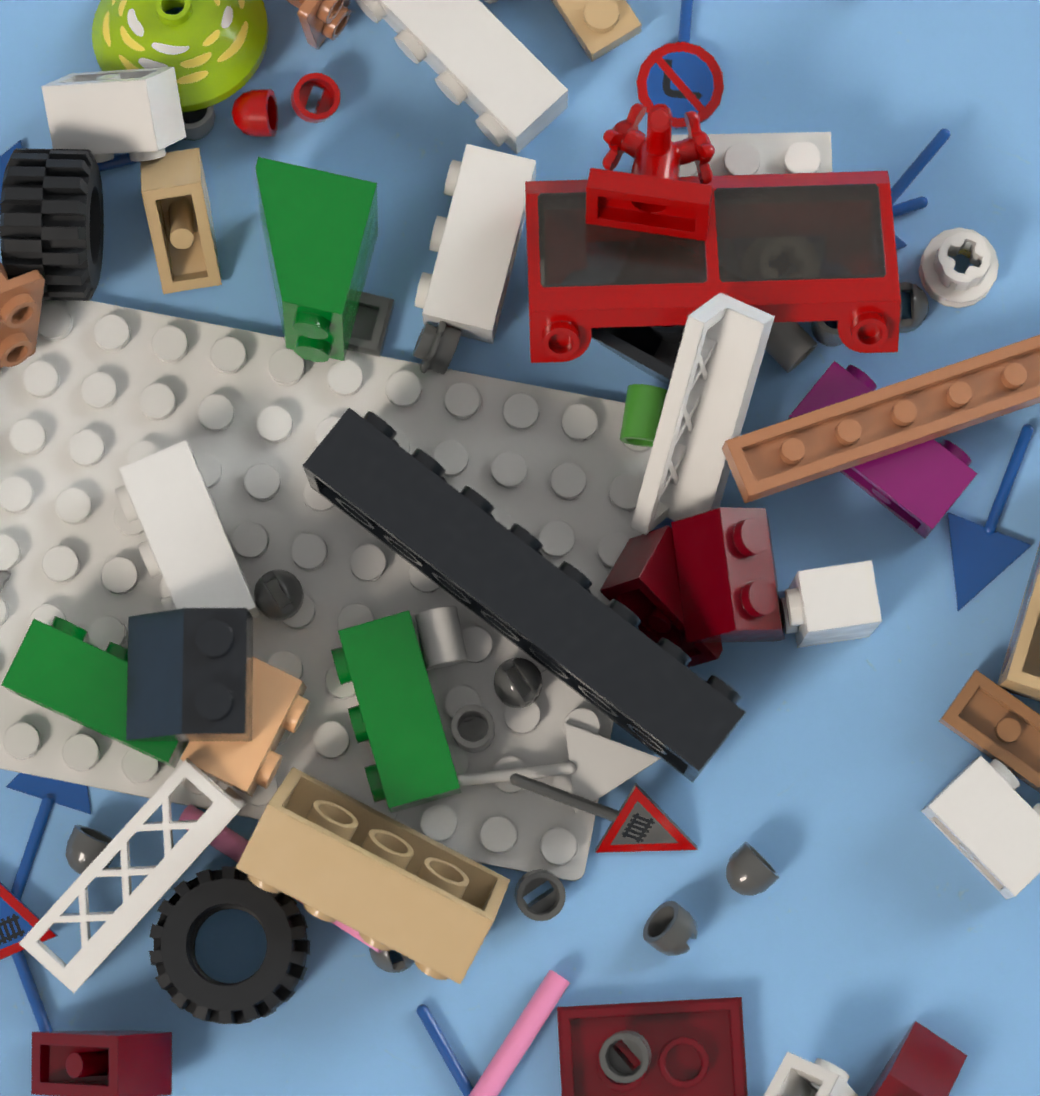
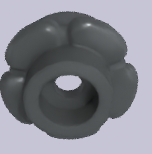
M440 321L437 326L428 323L424 324L412 356L422 359L420 367L422 373H426L430 369L440 374H445L457 348L461 330L446 325L444 321Z

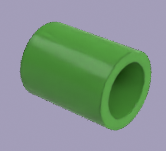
M644 384L628 386L620 434L622 442L641 447L653 446L668 390Z

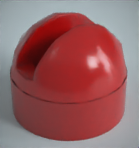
M310 73L303 76L293 88L291 104L295 113L304 121L310 123L324 122L337 110L340 104V90L331 77L322 73ZM313 86L323 89L316 104L315 112L312 113L306 110L305 107Z
M258 89L242 93L234 101L231 112L235 125L244 134L249 136H275L278 127V108L273 90Z

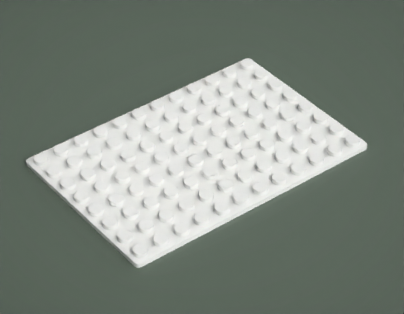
M42 300L35 353L16 366L0 368V571L11 573L10 578L0 592V769L151 798L183 762L179 759L176 767L173 768L18 696L4 688L1 684L33 619L50 626L55 616L62 618L88 632L84 642L105 651L109 642L128 649L129 616L164 611L161 600L171 596L162 574L151 578L138 548V544L147 541V537L139 519L128 522L115 489L125 485L118 468L186 440L197 461L253 597L257 581L265 573L272 570H285L292 573L299 580L304 593L303 604L300 610L291 618L273 620L266 617L261 611L260 616L253 618V657L302 680L307 687L303 697L310 700V705L297 731L292 733L285 730L275 750L283 758L267 789L258 785L253 796H250L207 775L223 791L230 787L247 802L237 816L260 820L267 804L292 767L477 863L522 872L541 869L553 873L558 879L577 881L585 873L596 815L583 810L575 814L574 807L512 785L510 781L460 786L462 793L391 813L388 809L386 800L374 802L365 772V767L376 764L370 742L357 743L348 708L359 705L352 682L341 685L331 652L332 649L342 647L338 634L339 630L409 610L423 657L415 615L439 607H457L468 661L440 669H426L457 775L569 762L565 723L610 739L614 722L312 489L303 464L348 408H351L362 418L368 411H371L397 432L394 439L401 448L411 455L416 448L430 455L446 470L442 476L448 484L459 492L465 486H468L482 495L495 508L491 514L496 521L508 530L514 523L526 529L543 544L540 552L544 558L557 568L563 561L577 568L593 583L589 588L591 594L608 605L610 601L600 592V589L628 540L643 534L630 528L652 447L635 446L620 440L625 408L624 402L447 369L444 375L430 369L426 373H422L420 371V363L383 356L377 357L352 350H347L345 361L329 358L326 362H314L298 356L294 350L287 349L284 337L90 300ZM277 579L271 580L266 584L280 608L291 603L281 590ZM512 658H524L533 662L542 675V690L539 697L534 703L524 708H512L505 705L499 700L494 690V676L498 667L503 662ZM515 666L506 671V674L514 682L522 697L531 691ZM467 705H479L487 709L492 715L495 725V737L491 745L484 751L477 753L466 752L454 741L451 722L453 716L460 708ZM475 716L463 720L459 727L461 737L471 742L482 739L488 731L487 723ZM570 774L532 778L573 794ZM187 778L171 794V803L186 806L192 804L201 809H208L213 804Z

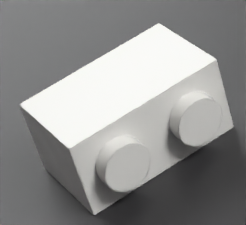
M174 67L71 73L41 86L53 149H89L97 163L113 159L115 153H129L131 161L139 162L164 157L166 155L165 147L186 137Z
M872 560L797 572L789 588L785 589V597L780 598L785 634L795 633L797 648L868 638L882 622Z
M979 756L927 804L921 812L1005 899L1016 897L1040 873V804L1037 803L1032 808L1015 791L1020 786L1018 779L999 760L993 759L988 763L982 756Z

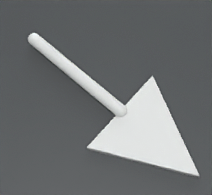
M565 723L569 762L457 775L460 786L510 781V776L514 773L531 779L570 774L573 794L595 802L661 758ZM574 808L575 814L581 811L580 809Z

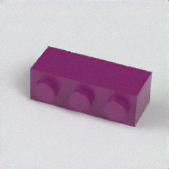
M834 361L789 415L788 419L874 391L877 386L859 368L848 365L844 369ZM933 439L840 471L924 539H926L977 475L969 467L972 462L970 457L957 445L945 439L940 444Z

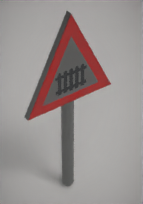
M518 773L510 776L512 785L612 821L597 845L596 853L698 850L697 845L637 783H635L618 811Z

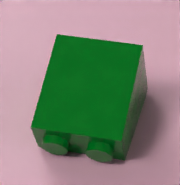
M258 157L255 169L260 218L286 348L294 350L298 356L314 362H326L329 358L345 361L359 308L360 297L364 289L378 236L377 183Z

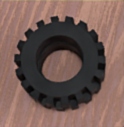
M16 148L5 168L0 205L2 265L5 268L8 280L33 270H38L45 279L42 300L89 301L100 280L104 242L103 191L100 170L89 149Z
M222 867L221 870L215 871L207 869L196 873L197 877L189 882L183 880L174 888L176 893L170 900H163L157 910L161 913L157 925L152 924L150 938H154L153 951H149L151 965L156 966L159 976L155 978L161 989L166 990L172 997L171 1001L176 1006L193 1014V1017L218 1024L249 1023L252 1020L267 1017L274 1013L279 1005L283 1002H288L294 995L296 985L299 980H303L307 967H305L307 954L310 955V941L307 939L306 933L308 926L304 915L301 914L296 905V901L283 892L271 893L260 889L249 880L248 874L236 867ZM226 909H237L251 914L261 924L267 939V951L261 967L251 977L237 983H222L212 979L201 969L195 955L196 937L202 924L214 913Z

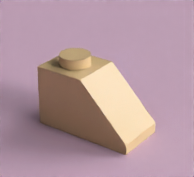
M199 147L167 152L164 157L140 161L141 193L163 294L222 285L211 206Z

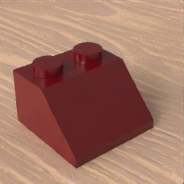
M719 507L671 522L687 643L770 642L784 640L785 635L771 531L766 508Z

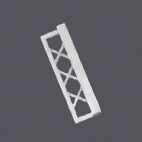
M718 293L688 315L630 528L647 535L667 517L678 521L720 507L730 473L722 447L726 440L741 435L775 316L723 293Z
M186 758L19 944L69 990L75 993L247 802L230 787L223 791L195 764ZM187 778L213 804L198 820L172 821L171 794ZM162 805L163 821L146 822ZM189 829L173 847L172 830ZM163 830L165 857L157 866L131 867L129 840L137 831ZM120 851L121 867L105 868ZM147 875L132 892L131 876ZM122 876L123 903L118 909L107 912H89L88 885L96 877ZM79 896V913H64ZM106 921L91 937L90 922ZM80 922L81 949L68 964L63 962L39 940L54 923Z

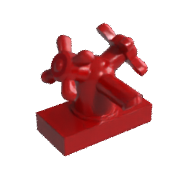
M640 103L634 104L630 108L627 119L619 121L613 129L605 131L603 139L608 144L610 150L602 161L605 169L590 167L586 186L585 224L707 241L713 185H708L713 179V173L708 162L711 161L715 148L711 144L707 133L701 130L698 113L695 111L684 113L688 138L673 143L671 141L672 112L670 108L665 104H656L650 109L647 118L646 138L645 134L639 130L638 125L645 115L647 108ZM624 152L634 158L631 173L613 171ZM695 162L700 183L678 180L680 166Z

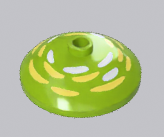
M101 0L92 24V45L101 71L174 67L182 112L196 111L213 106L239 91L259 68L264 58L269 38L268 17L263 0ZM172 8H183V10L178 14H166V12Z

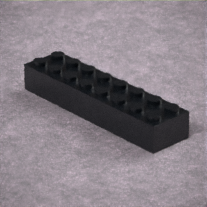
M348 408L303 464L310 487L693 783L744 716L745 711L737 706L738 701L741 699L740 695L714 675H711L707 681H704L691 671L687 666L691 658L670 640L661 637L656 644L639 631L638 626L642 622L641 619L625 605L615 599H612L606 605L596 598L589 590L593 583L577 568L566 561H563L557 568L544 558L540 552L543 544L526 529L516 523L509 530L505 528L491 514L495 509L493 505L478 492L468 486H465L461 492L453 488L442 476L446 470L430 455L419 448H416L411 455L401 448L394 439L397 432L379 416L368 411L362 418L351 408Z

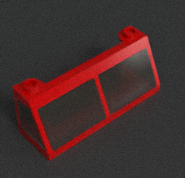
M888 171L713 176L712 181L708 184L713 185L707 241L585 224L586 186L588 180L525 181L531 363L567 362L580 357L591 343V328L686 325L688 315L718 293H723L775 316L773 323L837 321L840 340L846 347L856 352H898L901 296ZM698 176L678 177V180L700 183Z

